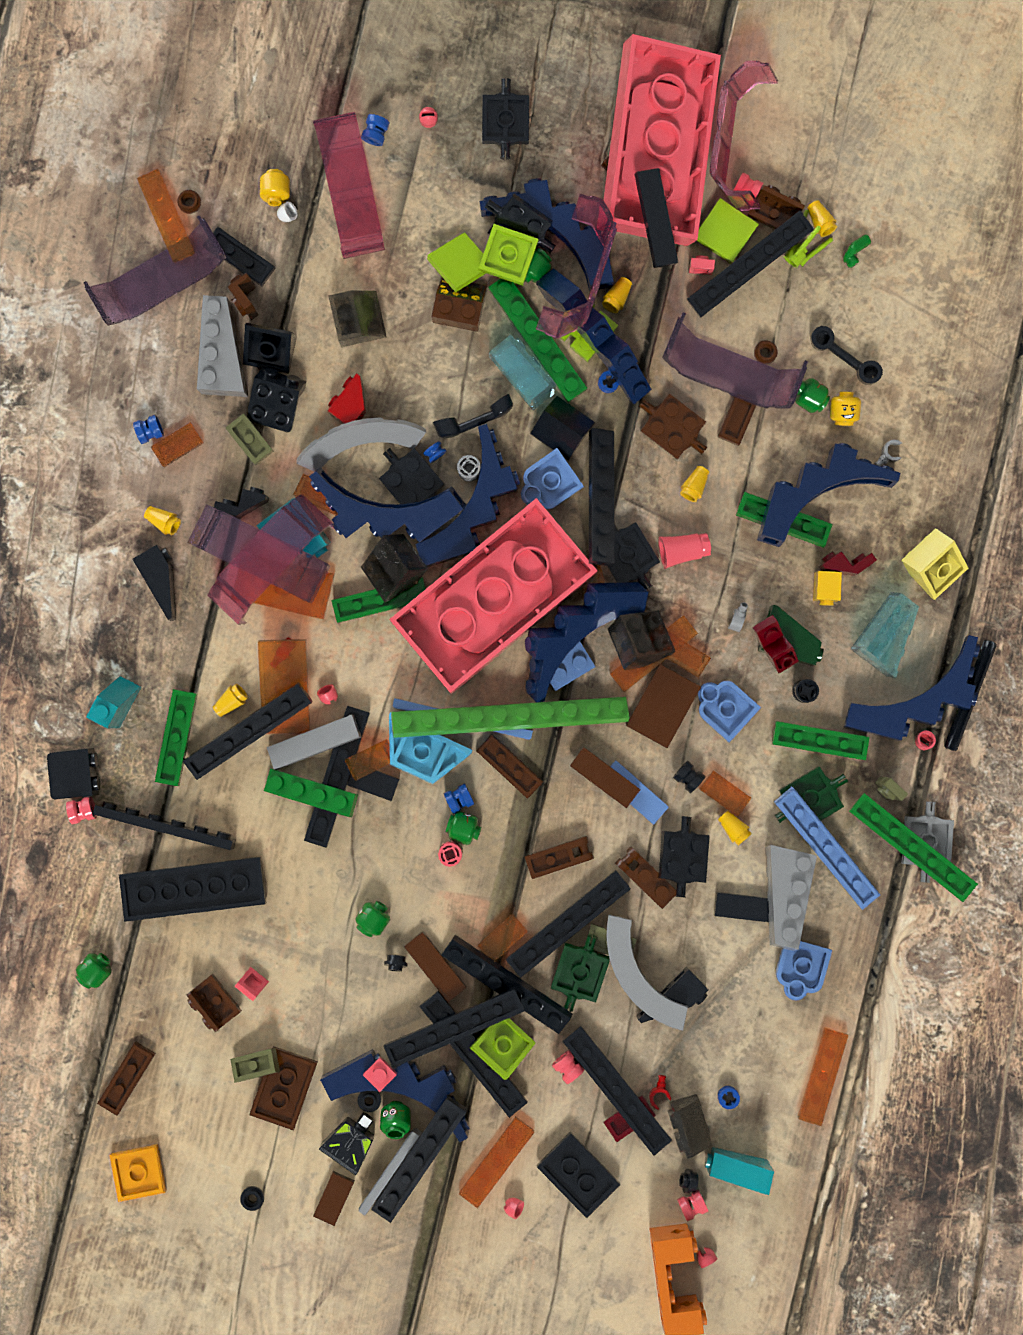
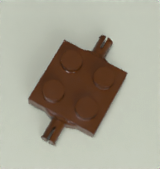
M670 393L656 407L646 399L639 405V407L650 414L648 422L640 432L678 460L682 453L690 447L694 448L701 455L704 453L703 450L708 448L697 439L699 431L706 421Z

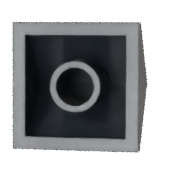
M246 323L243 365L264 369L272 368L278 372L289 374L296 344L293 332Z
M556 396L543 411L530 435L552 450L558 448L563 457L569 461L595 422Z

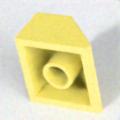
M936 528L902 559L908 573L934 600L969 569L955 541Z

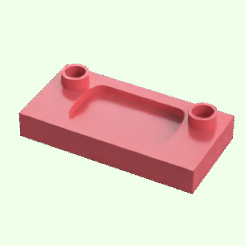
M632 34L623 43L600 228L647 238L634 174L638 171L659 168L674 244L689 246L698 240L721 55Z
M536 498L389 620L452 695L529 631V628L534 627L597 574V569L592 564H589L587 557Z

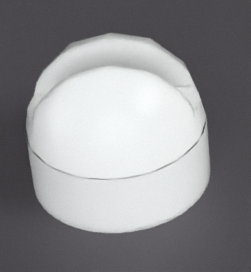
M285 202L279 206L277 216L282 222H291L297 218V209L293 203Z

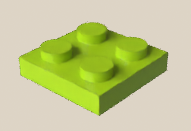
M493 224L478 271L523 286L539 239Z
M508 1018L485 1028L471 1045L470 1049L500 1077L507 1080L536 1042Z

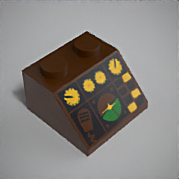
M441 277L432 311V322L478 332L487 285L470 283L455 292Z

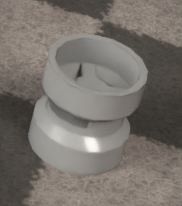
M466 455L459 459L457 470L461 479L471 482L479 477L481 465L476 457Z

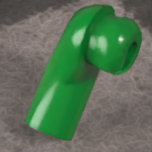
M863 235L850 244L843 256V262L849 268H853L859 263V259L855 255L871 244L870 237Z

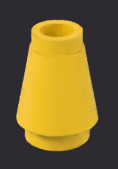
M819 200L808 205L807 209L814 229L817 226L821 227L817 234L825 237L837 229L836 219Z
M620 277L603 296V307L612 313H618L619 310H623L632 282L625 277Z
M697 466L682 484L680 495L688 501L697 502L702 497L710 473L709 470L702 466Z
M149 506L144 513V518L165 535H174L180 527L181 519L175 513Z
M239 684L230 685L216 704L213 705V710L222 717L244 705L248 695Z
M729 810L718 819L731 842H735L738 846L752 834L749 830L750 827L731 814Z

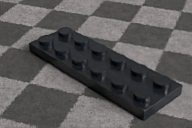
M261 857L119 874L124 922L264 905L267 903Z

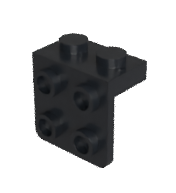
M262 368L254 377L247 418L254 423L290 432L293 428L299 397L305 391L306 381L300 380L295 375L280 374L272 368Z
M94 748L52 752L47 755L50 796L52 799L99 795L100 779L97 776L96 770L98 756Z

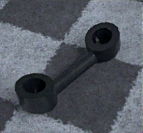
M819 326L812 332L810 337L812 346L819 351L828 349L854 368L861 383L872 385L881 379L883 375L881 365L876 361L862 363L834 343V333L829 327Z
M507 394L490 406L491 411L461 424H458L457 419L452 417L434 421L433 425L439 437L452 438L506 415L512 409L513 401L510 394Z

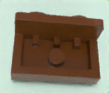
M762 185L747 216L776 230L796 213L802 212L805 205L801 204V201L794 196L787 197L781 194L780 190L772 185Z
M247 273L243 276L240 274L234 277L228 286L234 296L231 301L243 317L248 315L253 320L259 314L246 295L256 287Z
M214 974L210 975L186 994L189 998L187 1001L190 1007L200 1012L205 1026L210 1030L213 1029L214 1032H217L242 1011Z

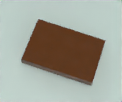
M659 664L626 726L668 748L701 686Z
M273 1046V1048H276L280 1072L262 1076L249 1115L294 1131L318 1061Z

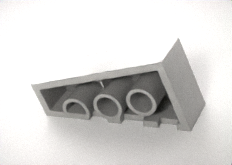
M203 295L197 390L204 395L248 397L231 303L227 297Z
M769 845L765 847V852L767 856L766 873L768 877L767 896L769 901L770 945L792 951L799 950L817 856Z

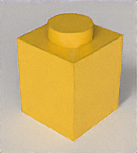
M815 572L813 601H820L819 605L834 606V602L840 601L842 572Z

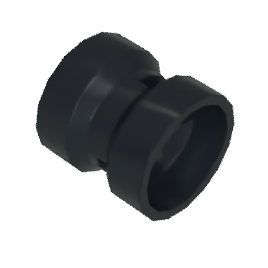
M800 680L792 687V694L795 700L800 703L813 702L819 695V687L813 680Z
M686 761L673 776L677 782L685 783V789L689 793H692L706 777L701 771L695 772L694 765L689 761Z

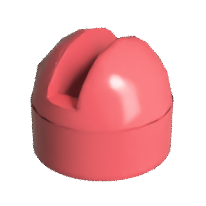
M425 107L420 111L419 120L421 125L431 128L437 124L438 115L432 107ZM423 114H434V116H423Z
M333 684L325 685L317 692L321 702L330 705L332 700L336 702L338 697L337 690Z
M927 730L918 733L915 738V744L921 750H928L936 743L934 734Z
M514 1197L507 1199L504 1211L508 1216L517 1219L523 1211L524 1202Z
M704 1247L705 1254H702L700 1250L697 1253V1261L701 1268H705L718 1260L714 1251L708 1247Z

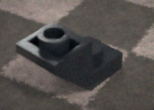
M251 487L250 490L243 489L238 507L236 502L223 499L222 502L215 501L213 510L217 513L240 519L268 503L269 497L264 495V490Z

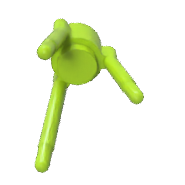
M805 210L803 213V215L806 218L808 216L809 211ZM817 226L802 244L797 243L786 251L783 258L795 268H798L799 265L803 267L809 259L830 244L833 238H828L806 255L808 252L806 249L807 245L821 229L820 226Z

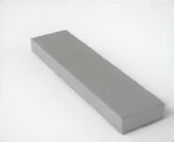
M349 715L269 746L267 750L273 769L278 770L361 738L355 716Z
M414 1128L358 1208V1211L364 1216L372 1208L423 1133L418 1128Z

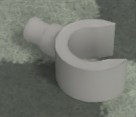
M899 440L887 442L882 448V456L875 462V465L881 467L888 462L900 460L901 457L889 455L888 447L889 445H900L902 442Z
M742 602L740 607L734 609V615L730 625H728V629L740 632L746 617L747 603Z

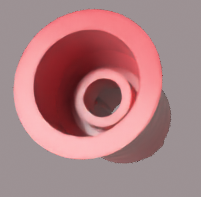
M696 533L683 536H660L658 539L660 558L665 569L711 555V544L707 533L700 535Z

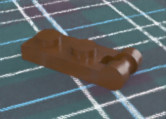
M583 836L524 856L531 878L535 879L594 859L593 852L589 851L587 845L589 843L588 837ZM579 847L581 855L574 857L572 848Z
M631 846L627 850L628 853L622 859L619 858L615 864L663 909L676 896V889L665 879H659V873ZM635 859L639 864L632 870L629 865Z

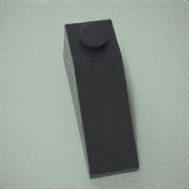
M155 545L132 560L167 620L174 621L176 620L173 566L170 563L173 558L166 547L162 549L159 545Z
M686 966L660 993L690 1008L695 1003L697 1005L701 1004L708 996L706 992L709 989ZM643 1010L636 1016L640 1023L654 1019Z

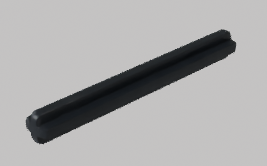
M990 640L983 641L974 665L972 680L968 681V684L976 686L975 692H978V694L997 647V644ZM971 705V708L968 710L958 708L944 744L946 749L951 751L958 750L974 706Z

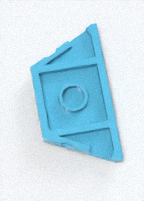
M391 712L389 714L390 765L430 784L437 782L470 756L473 751L441 735L393 738Z

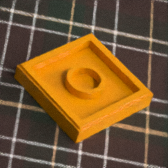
M158 1144L110 1154L118 1202L166 1192Z

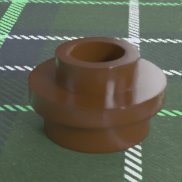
M185 190L178 196L177 203L181 211L192 214L199 210L201 198L197 192ZM188 199L194 200L191 206L186 205Z
M768 340L759 342L754 349L755 359L761 364L772 363L778 354L776 345ZM767 349L769 356H763L761 351Z

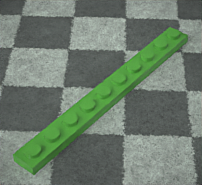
M626 697L400 711L391 712L393 738L620 723L629 721V712Z

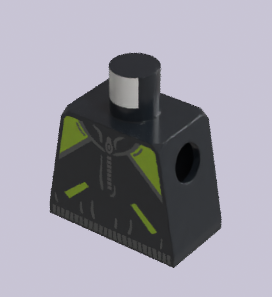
M365 1112L361 1114L357 1121L346 1117L321 1143L319 1150L354 1175H357L375 1136L368 1131L374 1119Z

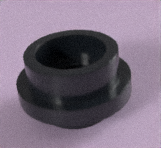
M387 955V961H384V965L388 966L389 971L402 972V969L408 966L405 956Z
M378 1091L360 1092L357 1100L358 1105L365 1112H374L380 1107L381 1095ZM372 1097L374 1102L367 1104L365 1098Z
M686 1169L684 1173H681L679 1185L684 1193L689 1194L697 1190L698 1174L693 1172L692 1169Z
M247 1187L241 1194V1205L249 1211L258 1210L264 1203V1193L258 1187ZM254 1194L257 1200L254 1202L250 1201L249 1195Z

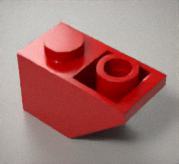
M356 373L354 377L350 376L342 386L344 390L339 396L335 395L328 404L330 407L328 409L329 414L342 424L361 420L366 414L363 383L360 375Z

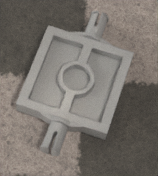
M926 801L925 815L919 817L905 816L904 825L951 862L954 820L936 817V802ZM902 854V864L915 865ZM921 870L920 882L930 883V876Z

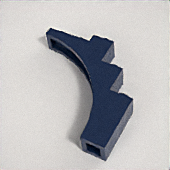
M541 178L529 180L528 183L524 184V193L522 194L515 191L508 193L505 197L488 196L483 201H479L481 217L496 216L484 208L489 199L502 207L508 203L513 194H516L553 220L548 231L559 238L576 257L585 274L589 291L611 288L614 281L604 229L597 225H589L584 227V230H580L575 203L560 202L556 204V207H552L547 180H541Z
M554 268L536 282L544 298L570 322L599 356L629 401L635 404L652 390L637 365L638 360L629 345L614 334L605 317L590 306L579 287Z
M487 424L478 426L482 445V464L479 480L470 501L462 513L447 528L435 536L415 544L423 569L467 556L476 546L480 545L476 532L471 533V530L497 522L496 516L500 515L496 501L491 502V499L517 491L516 485L520 484L517 472H512L510 466L500 467L504 465L500 451H495L493 443H496L497 439L494 430H489Z
M845 443L835 444L829 451L825 468L816 462L805 463L800 469L796 487H793V484L786 481L776 482L772 486L757 541L780 547L785 542L790 526L798 513L821 494L838 487L854 484H874L892 488L899 482L901 473L894 471L890 466L880 467L872 464L867 459H856L858 450L852 449L850 445Z
M321 467L309 476L312 487L317 492L321 491L326 498L327 506L332 511L336 510L338 513L332 519L333 527L339 535L343 534L345 538L368 522L371 532L376 537H380L382 541L405 524L408 535L412 539L416 538L418 542H421L461 512L466 506V503L452 486L440 494L420 502L383 504L364 499L347 491L336 483Z
M638 582L588 583L587 591L584 594V605L559 606L557 615L554 618L555 627L529 628L528 637L525 639V650L532 656L529 663V678L526 681V692L535 702H544L549 684L557 668L579 641L595 629L612 620L628 615L643 614L649 591Z
M971 635L965 637L961 651L950 670L936 685L925 693L908 701L892 705L868 706L851 703L849 704L844 727L901 741L902 737H907L910 724L906 723L907 719L933 726L936 725L937 721L941 722L944 712L941 704L964 710L970 709L971 705L975 706L978 692H975V685L967 684V680H972L974 667L971 666L973 657L977 658L980 650V644H977L978 637Z
M372 1049L322 1075L320 1081L330 1100L333 1101L352 1093L378 1091L363 1076V1073L381 1055L379 1053L375 1054ZM409 1061L393 1068L397 1075L381 1090L410 1097L423 1103L436 1113L446 1097L455 1091L457 1079L451 1069L447 1070L445 1065L419 1078L418 1075L421 1072L417 1063ZM463 1116L453 1131L459 1142L466 1140L469 1135L470 1125L465 1116Z

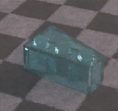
M510 335L489 352V358L534 411L555 394L556 384L540 368L541 365L535 357L530 356L525 351L526 347L519 338L514 339Z
M891 592L851 647V650L885 676L896 678L901 657L905 653L904 647L908 635L911 634L919 606L902 593Z

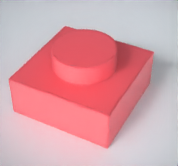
M703 255L691 258L688 273L712 275L715 260H709L708 256Z
M250 967L234 987L254 1001L269 981Z
M381 1056L363 1073V1076L379 1092L397 1075V1072Z

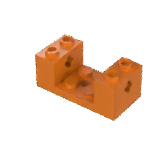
M687 1223L649 1228L664 1335L704 1334L703 1325H707V1317L703 1302H698L696 1294L674 1297L672 1284L668 1282L672 1280L669 1264L695 1261L694 1253L698 1252L693 1230L689 1231Z

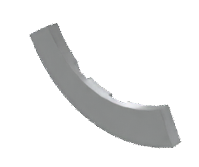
M383 418L355 420L329 430V433L318 440L315 439L302 451L296 461L297 464L315 472L335 455L361 444L384 442L414 449L425 435L426 429L415 423L399 419L397 421L383 420Z
M608 915V954L621 987L629 998L647 1015L669 1027L683 1031L688 1006L677 1003L659 993L651 986L641 972L633 954L631 941L632 919Z

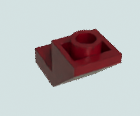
M832 551L821 559L824 563L819 568L821 571L842 572L845 575L855 576L876 562L877 559L873 553L866 556L864 553H861L852 560L854 565H851L842 551L837 554Z
M773 615L752 627L759 644L778 674L799 662L793 646L783 636L778 621Z

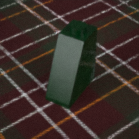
M771 605L767 618L772 615L776 618L783 636L793 646L799 663L814 666L817 662H820L824 649L821 648L822 642L779 606ZM759 644L758 651L765 653Z

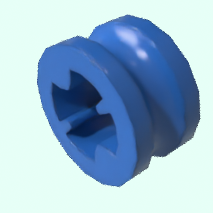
M605 371L599 377L598 386L601 391L612 393L618 388L619 384L614 378L615 383L612 384L611 388H607V384L604 386L603 381L606 380V376H611V380L614 378L610 371Z
M440 441L430 446L423 453L424 456L429 457L428 461L430 463L435 462L447 452L445 448H441L442 443Z
M724 1086L719 1090L717 1098L723 1108L734 1109L738 1106L740 1096L734 1087ZM727 1092H731L735 1098L733 1102L730 1100L731 1103H726V1100L723 1098L724 1094L728 1095Z

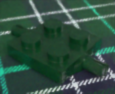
M817 766L778 791L782 795L789 788L793 787L819 820L822 821L844 807L838 797L837 788L848 783V780L842 774L831 781L825 776L821 767ZM781 811L774 815L779 823L787 819Z
M592 934L587 935L584 947H578L569 943L564 944L551 984V989L560 991L568 996L564 1008L567 1010L569 1008L570 1012H573L577 999H585L596 1003L610 962L609 956L593 950L597 937L593 935L592 938Z

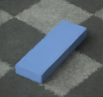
M615 760L610 767L641 789L630 804L654 825L669 807Z

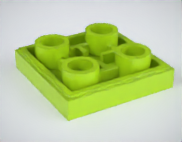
M720 198L699 228L697 242L732 264L759 224Z
M465 232L427 255V260L455 292L486 274L478 271L483 252Z

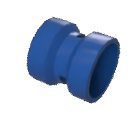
M369 114L366 120L367 127L363 130L361 139L374 146H383L385 140L384 132L388 130L390 122L379 115Z
M156 414L149 416L145 421L138 420L133 422L135 433L141 444L149 442L151 438L158 439L164 437L162 426Z
M465 783L458 786V789L455 791L450 790L443 793L453 814L460 812L461 808L465 806L470 807L475 804Z

